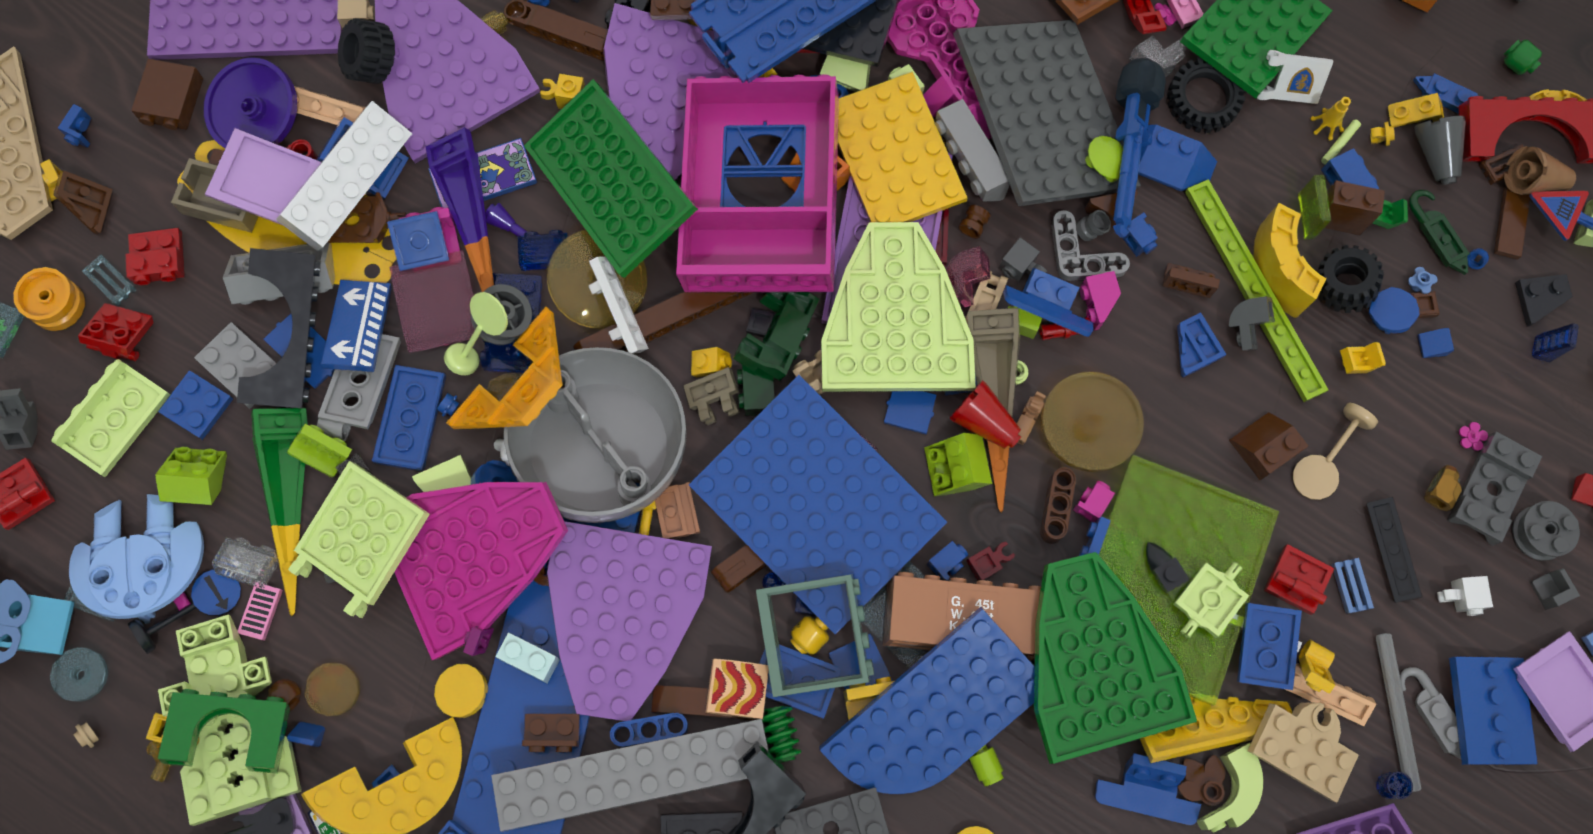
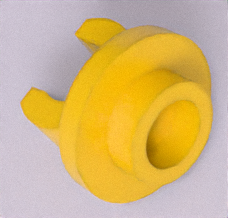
M1384 122L1383 128H1371V143L1384 141L1385 146H1390V141L1395 140L1394 127L1389 126L1388 122Z

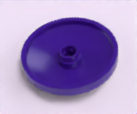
M244 58L224 67L212 80L204 101V119L207 129L213 139L225 149L235 128L278 145L291 130L297 113V95L289 76L275 64L260 58Z

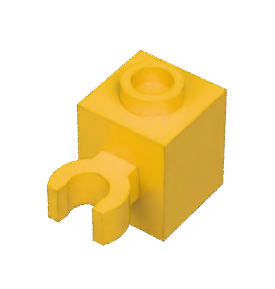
M559 74L557 84L551 79H543L544 87H550L551 89L549 91H540V95L545 100L555 97L558 109H562L585 87L584 79L565 74Z

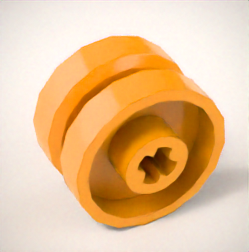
M48 267L33 269L24 274L17 282L13 293L14 304L18 311L41 328L50 331L64 330L75 324L82 316L85 307V298L80 287L58 270Z

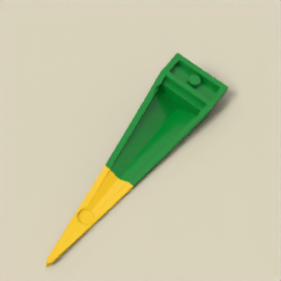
M306 408L253 409L251 411L252 440L289 614L293 616L296 604L297 576L288 569L298 557V553L294 549L299 543L305 463L287 454V451L300 429L307 424Z

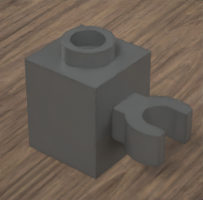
M1022 238L1017 240L1002 259L999 266L1006 277L1015 279L1018 282L1025 273L1030 276L1033 268L1045 273L1047 272L1044 267L1034 263L1040 251Z

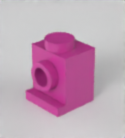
M1097 481L1092 489L1090 487L1086 488L1080 498L1083 502L1079 501L1073 511L1089 521L1095 522L1102 516L1115 493L1110 490L1111 488L1106 483Z

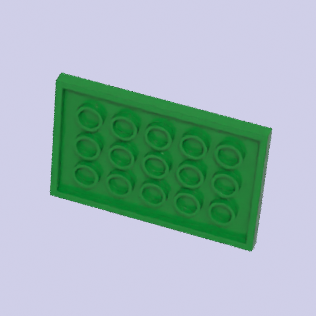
M1216 0L1182 37L1180 43L1256 99L1277 76L1282 66L1269 65V60L1266 59L1268 51L1276 50L1285 54L1295 55L1333 10L1319 0Z

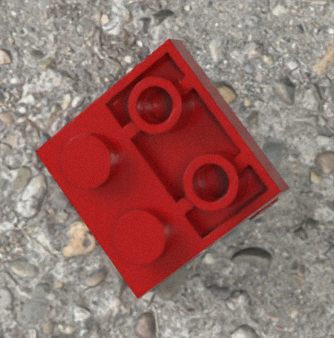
M104 303L78 335L79 342L86 344L88 349L101 352L104 356L137 361L139 352L133 349L154 323L152 315Z
M25 457L0 473V523L4 529H12L55 501L28 458Z
M1287 544L1283 547L1264 591L1312 615L1315 613L1318 604L1323 605L1326 601L1327 596L1323 593L1335 568Z

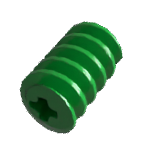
M791 706L764 709V713H767V715L763 716L762 723H769L764 728V732L771 734L766 739L767 744L774 745L768 752L771 755H775V759L780 763L795 760V756L802 752L801 749L793 748V745L798 743L799 739L791 737V734L795 733L797 728L789 727L788 725L795 720V717L786 716L788 712L793 710Z

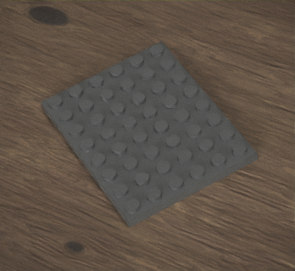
M1073 20L958 28L953 33L1018 206L1117 193L1119 179L1113 183L1107 181L1094 168H1090L1085 161L1088 156L1089 144L1093 139L1099 136H1107L1117 140L1115 137L1118 127L1076 23ZM1123 140L1118 141L1122 146L1124 145ZM1138 179L1136 183V189L1141 186Z

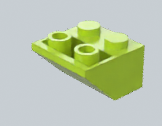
M962 433L924 447L934 496L972 491L992 484L983 437L977 434Z
M188 447L175 448L155 474L159 501L212 505L221 491L227 458L226 451L190 449Z

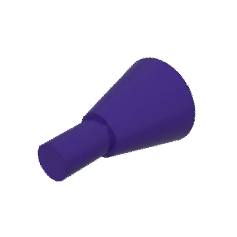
M500 203L497 205L491 204L486 210V223L505 231H510L521 240L527 236L528 232L516 224L515 220Z

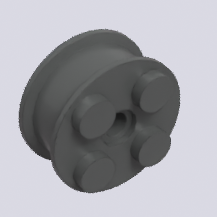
M504 284L493 285L484 292L493 295L504 307L508 319L507 329L502 334L495 336L487 334L482 330L479 336L491 344H510L517 340L529 327L532 319L531 305L526 296L515 287ZM470 314L471 323L475 330L478 325L474 321L472 314Z
M1542 501L1523 509L1517 514L1513 521L1512 534L1516 545L1525 555L1535 560L1548 561L1571 552L1578 543L1580 529L1577 518L1567 507L1553 501Z

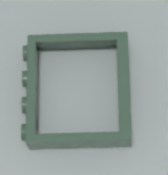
M853 574L756 590L773 697L868 683L871 680L870 675H874L872 659H867L866 649L870 648L867 632L862 631L861 622L865 621L863 605L858 606L857 595H861L859 579H854ZM846 584L860 673L785 685L771 595Z

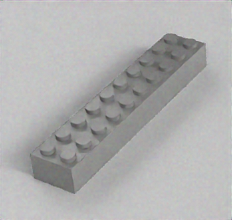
M762 719L491 775L500 831L505 832L748 780L741 770L738 760L757 741L768 751Z

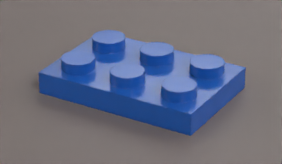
M1246 603L1237 682L1293 690L1302 611Z
M779 644L785 685L840 676L842 668ZM764 650L759 664L768 665L766 650ZM768 671L765 697L824 719L835 688L773 697Z

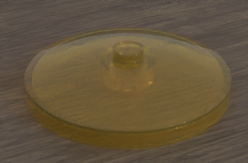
M582 230L567 237L553 253L547 270L549 293L557 308L573 322L590 328H607L616 324L604 294L603 292L592 294L588 286L597 281L589 261L596 257H605V255L586 230ZM644 261L625 278L621 277L615 270L633 313L642 303L646 293L647 271Z
M1082 372L1065 378L1050 392L1042 409L1041 428L1048 447L1063 463L1081 471L1102 472L1119 466L1134 453L1143 435L1144 419L1139 401L1124 383L1104 373Z

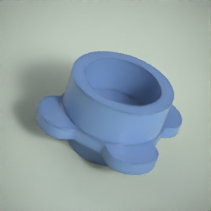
M1417 267L1414 270L1415 274L1413 277L1408 279V284L1415 292L1428 294L1431 291L1432 284H1435L1438 279L1436 275L1425 271L1423 267Z

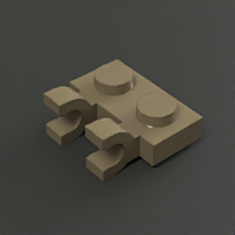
M729 367L683 385L690 409L693 411L698 409L700 421H705L706 425L717 422L714 412L709 405L721 400L723 412H728L730 417L739 413L737 404L732 396L739 393L733 371Z

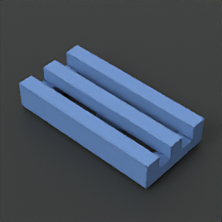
M1359 558L1331 564L1335 568L1333 572L1345 613L1349 614L1374 608ZM1342 567H1344L1346 576L1348 579V585L1350 591L1352 592V596L1356 607L1352 606L1346 582L1341 569Z

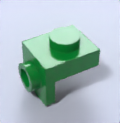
M1401 199L1393 203L1384 200L1382 214L1372 224L1390 229L1408 221L1407 200Z

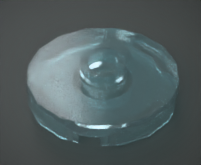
M78 647L67 650L52 666L50 674L51 686L65 700L77 702L89 700L100 693L106 684L108 676L107 663L99 653L92 649ZM83 670L84 677L79 680L78 674Z

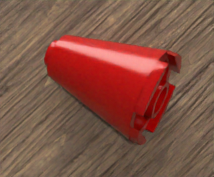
M983 380L959 406L960 408H957L949 418L954 423L1004 449L1007 446L1013 448L1021 439L1019 435L1020 427Z

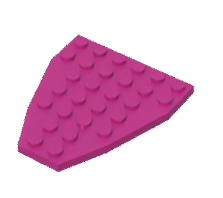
M485 482L415 493L406 497L430 515L394 573L431 659L437 660L466 645L464 639L472 627L479 626L478 628L482 630L488 629L536 578L568 532L547 482Z

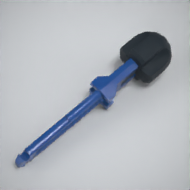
M1137 58L1125 65L1117 84L1115 98L1118 104L1125 108L1124 121L1116 130L1115 137L1118 141L1124 140L1113 218L1116 223L1113 228L1120 238L1125 237L1129 233L1127 228L1131 227L1141 149L1152 143V136L1147 132L1150 111L1158 108L1160 100L1164 97L1166 80L1163 69L1157 62L1149 58Z

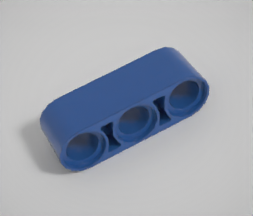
M679 713L616 723L611 728L610 738L616 746L625 748L686 735L688 722ZM673 719L683 721V729L679 733H672L669 730V723ZM648 723H653L657 727L656 734L651 738L644 737L642 733L643 727ZM621 728H628L630 731V737L626 742H618L616 739V733Z

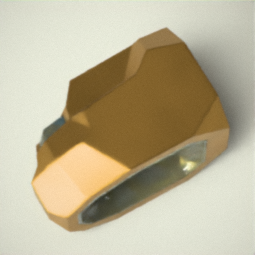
M1446 465L1438 471L1425 492L1424 498L1426 502L1439 510L1448 511L1453 508L1462 492L1457 468Z

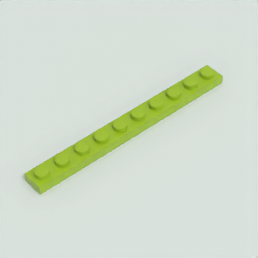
M1209 179L1187 188L1185 193L1244 298L1246 300L1265 296L1272 298L1275 322L1260 324L1303 402L1327 392L1329 389Z

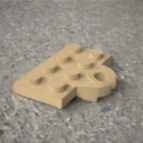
M1301 702L1294 708L1292 714L1278 705L1270 703L1249 746L1248 752L1326 799L1337 803L1359 755L1338 743L1341 728L1336 712L1333 709L1326 708L1323 712L1324 719L1319 724L1317 715L1324 709V704Z

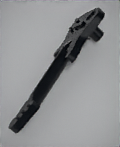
M277 798L259 812L234 817L233 821L243 822L244 826L224 834H293L296 827L291 805L286 798Z

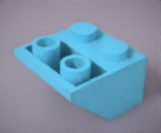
M28 595L31 606L25 623L18 627L21 639L17 651L63 655L75 602ZM15 601L10 606L9 615L11 618H16L21 614V602ZM6 634L0 639V647L9 649L12 638Z

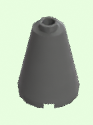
M1463 116L1440 118L1439 121L1433 123L1427 121L1414 127L1416 137L1435 181H1441L1442 185L1456 183V178L1462 175L1466 125L1465 117Z

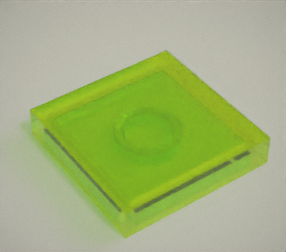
M1314 175L1298 194L1304 239H1314L1331 221L1324 175Z

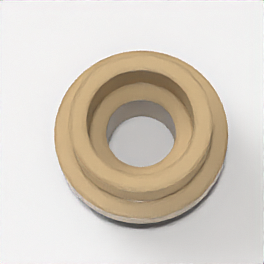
M86 722L81 726L79 724L75 727L78 731L73 735L80 745L84 747L88 744L90 748L94 747L93 743L98 741L99 738L89 724Z

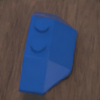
M1148 125L1147 132L1152 136V143L1141 149L1138 175L1179 191L1187 190V188L1208 179L1210 181L1217 161L1202 142L1159 125Z

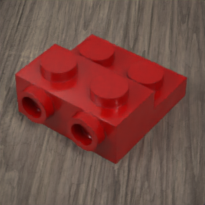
M179 228L128 234L129 253L126 254L127 278L134 284L148 285L153 281L160 280L172 282L176 278L185 277L182 231Z

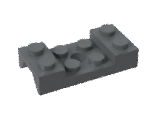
M1497 431L1489 435L1476 458L1447 521L1471 527L1485 535L1487 542L1492 546L1503 542L1512 522L1509 518L1527 480L1533 478L1542 456ZM1488 483H1491L1496 486V496H1493L1488 492Z
M876 787L787 813L781 825L775 828L776 834H824V824L828 821H833L838 825V834H889Z

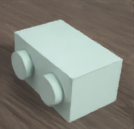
M510 633L507 634L495 656L499 660L547 684L560 661L556 656Z

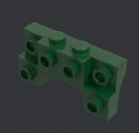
M763 292L759 302L774 311L775 315L763 341L761 342L748 333L742 338L733 359L752 371L760 368L780 381L787 375L792 361L801 352L802 347L799 345L810 331L808 324L819 298L809 292Z

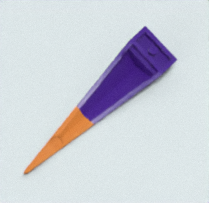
M464 127L425 148L429 168L452 214L474 268L481 291L484 292L487 288L494 285L479 159L478 154L474 150L471 131Z

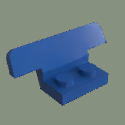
M1033 268L1023 292L1007 285L1003 291L1005 300L1013 306L1086 337H1089L1093 332V322L1072 314V311H1070L1080 287Z
M1133 754L1124 768L1122 785L1099 779L1096 782L1095 799L1100 804L1186 825H1193L1197 822L1202 805L1176 798L1177 787L1186 776V766L1167 761L1150 763L1148 757Z

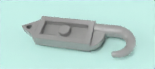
M1416 667L1404 669L1400 673L1402 690L1406 691L1405 680L1408 676H1414L1418 679L1423 690L1416 697V709L1444 753H1450L1461 759L1456 716L1423 670Z

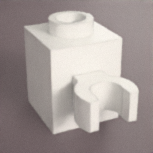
M1487 576L1460 578L1451 581L1452 589L1437 592L1439 603L1454 601L1456 612H1467V616L1484 614L1483 610L1493 607Z

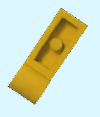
M1311 639L1305 643L1299 654V665L1306 684L1317 692L1323 690L1330 694L1335 687V683L1328 668L1333 662L1335 653Z

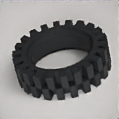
M1199 57L1195 62L1193 60L1188 61L1186 66L1183 64L1179 71H1177L1168 88L1167 99L1170 100L1167 104L1168 108L1173 107L1171 112L1173 117L1179 115L1177 122L1180 125L1183 121H1186L1187 125L1185 128L1188 130L1193 125L1196 126L1195 132L1200 133L1202 128H1204L1206 134L1210 133L1212 129L1215 132L1220 131L1222 127L1225 129L1233 122L1243 107L1242 104L1246 97L1243 95L1246 91L1206 61L1203 62V59ZM1196 78H1209L1216 81L1225 91L1226 106L1215 113H1205L1195 109L1187 100L1186 85Z

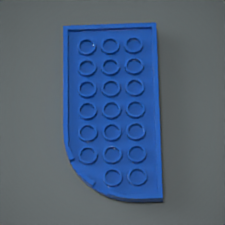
M980 607L822 743L819 749L845 777L866 789L876 787L877 792L886 794H906L924 790L952 774L1034 703L1035 665L989 614Z

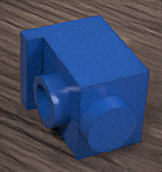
M1145 213L1131 220V227L1127 228L1129 233L1122 237L1136 257L1143 252L1149 254L1158 246L1155 242L1158 237L1154 228L1145 222L1147 217Z
M952 541L931 558L926 565L936 576H940V580L948 581L950 578L948 573L953 576L964 567L961 562L968 556V553L962 545H956Z

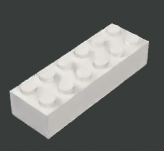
M371 101L275 220L316 251H319L412 133Z

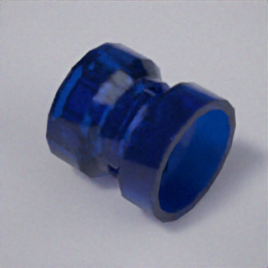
M1388 772L1379 776L1376 787L1379 794L1386 799H1405L1413 791V782L1403 772Z

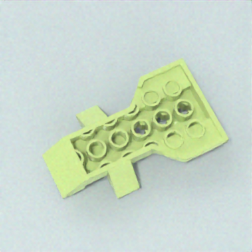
M230 615L176 630L180 656L185 659L189 683L184 681L158 690L162 716L168 715L172 692L181 693L183 689H192L199 691L200 695H210V692H222L228 694L227 697L238 698L240 694L256 696L272 683L267 657L247 662L245 646ZM233 714L221 715L210 720L199 734V743L196 746L192 767L183 766L180 771L189 825L202 824L273 801L277 798L302 792L292 742L288 741L285 736L278 774L251 772L245 766L251 739L249 722L243 717ZM230 723L233 725V728L229 729L230 733L228 734L225 732V728ZM235 749L238 750V754L234 755L235 759L233 760L230 758V753ZM240 775L243 777V781H239L240 786L235 785V780Z

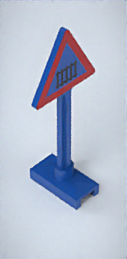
M1541 191L1529 194V197L1564 241L1570 238L1576 223L1593 230V217L1582 212L1589 195L1588 191Z

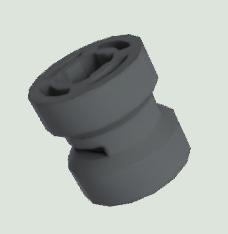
M1102 210L1094 211L1089 216L1079 219L1076 224L1077 233L1084 241H1091L1097 238L1098 235L1109 232L1111 228L1109 216Z

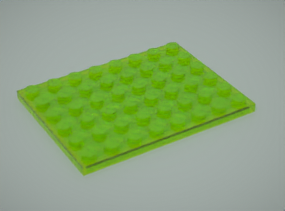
M1132 455L1109 516L1111 521L1099 556L1135 597L1179 664L1189 696L1214 706L1216 705L1244 620L1246 603L1250 602L1279 511ZM1147 543L1157 544L1165 549L1173 558L1176 557L1190 580L1165 594L1148 565L1146 557ZM1206 562L1217 571L1223 573L1229 569L1232 562L1238 564L1236 567L1240 565L1242 570L1235 577L1234 581L1249 597L1236 613L1238 615L1237 620L1232 618L1217 638L1201 627H1197L1191 637L1187 638L1185 636L1186 633L1182 634L1180 631L1188 623L1189 619L1184 612L1173 605Z

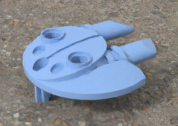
M147 494V530L144 532V535H130L129 539L126 536L121 537L122 502L118 500L94 514V539L90 546L81 542L73 549L69 563L70 584L77 598L87 608L99 615L115 619L138 617L145 624L150 623L151 618L156 616L155 611L170 604L186 590L200 568L204 553V539L199 524L197 522H184L174 528L173 502L159 501V495Z

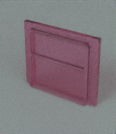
M463 250L449 253L450 260L403 271L399 270L398 265L389 267L409 354L470 340L475 330L470 318V301L474 294Z

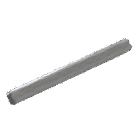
M1389 633L1379 634L1376 636V642L1404 788L1406 792H1416L1421 790V783L1393 639Z

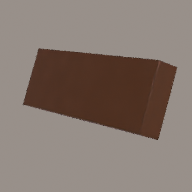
M1508 187L1504 188L1494 254L1517 260L1522 257L1530 203L1529 194L1520 195L1511 192Z

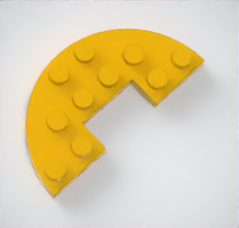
M452 717L403 742L414 765L410 770L367 791L356 767H353L302 793L304 801L321 821L326 822L343 834H406L417 829L439 812L451 796L457 783L461 769L462 746L454 718Z

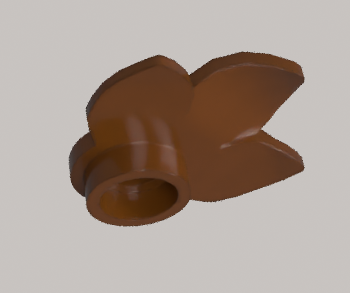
M1212 755L1204 765L1192 759H1184L1182 765L1186 766V781L1177 787L1181 795L1189 801L1201 800L1208 806L1220 804L1225 797L1222 783L1226 773L1219 758ZM1209 787L1214 790L1213 797L1207 795Z

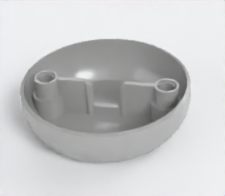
M595 347L578 349L559 355L562 386H565V388L558 390L556 396L544 406L539 416L528 426L504 427V445L512 472L518 482H547L561 516L566 519L598 523L614 521L635 514L661 496L671 484L681 465L686 446L687 432L685 415L678 394L660 370L646 360L625 351Z

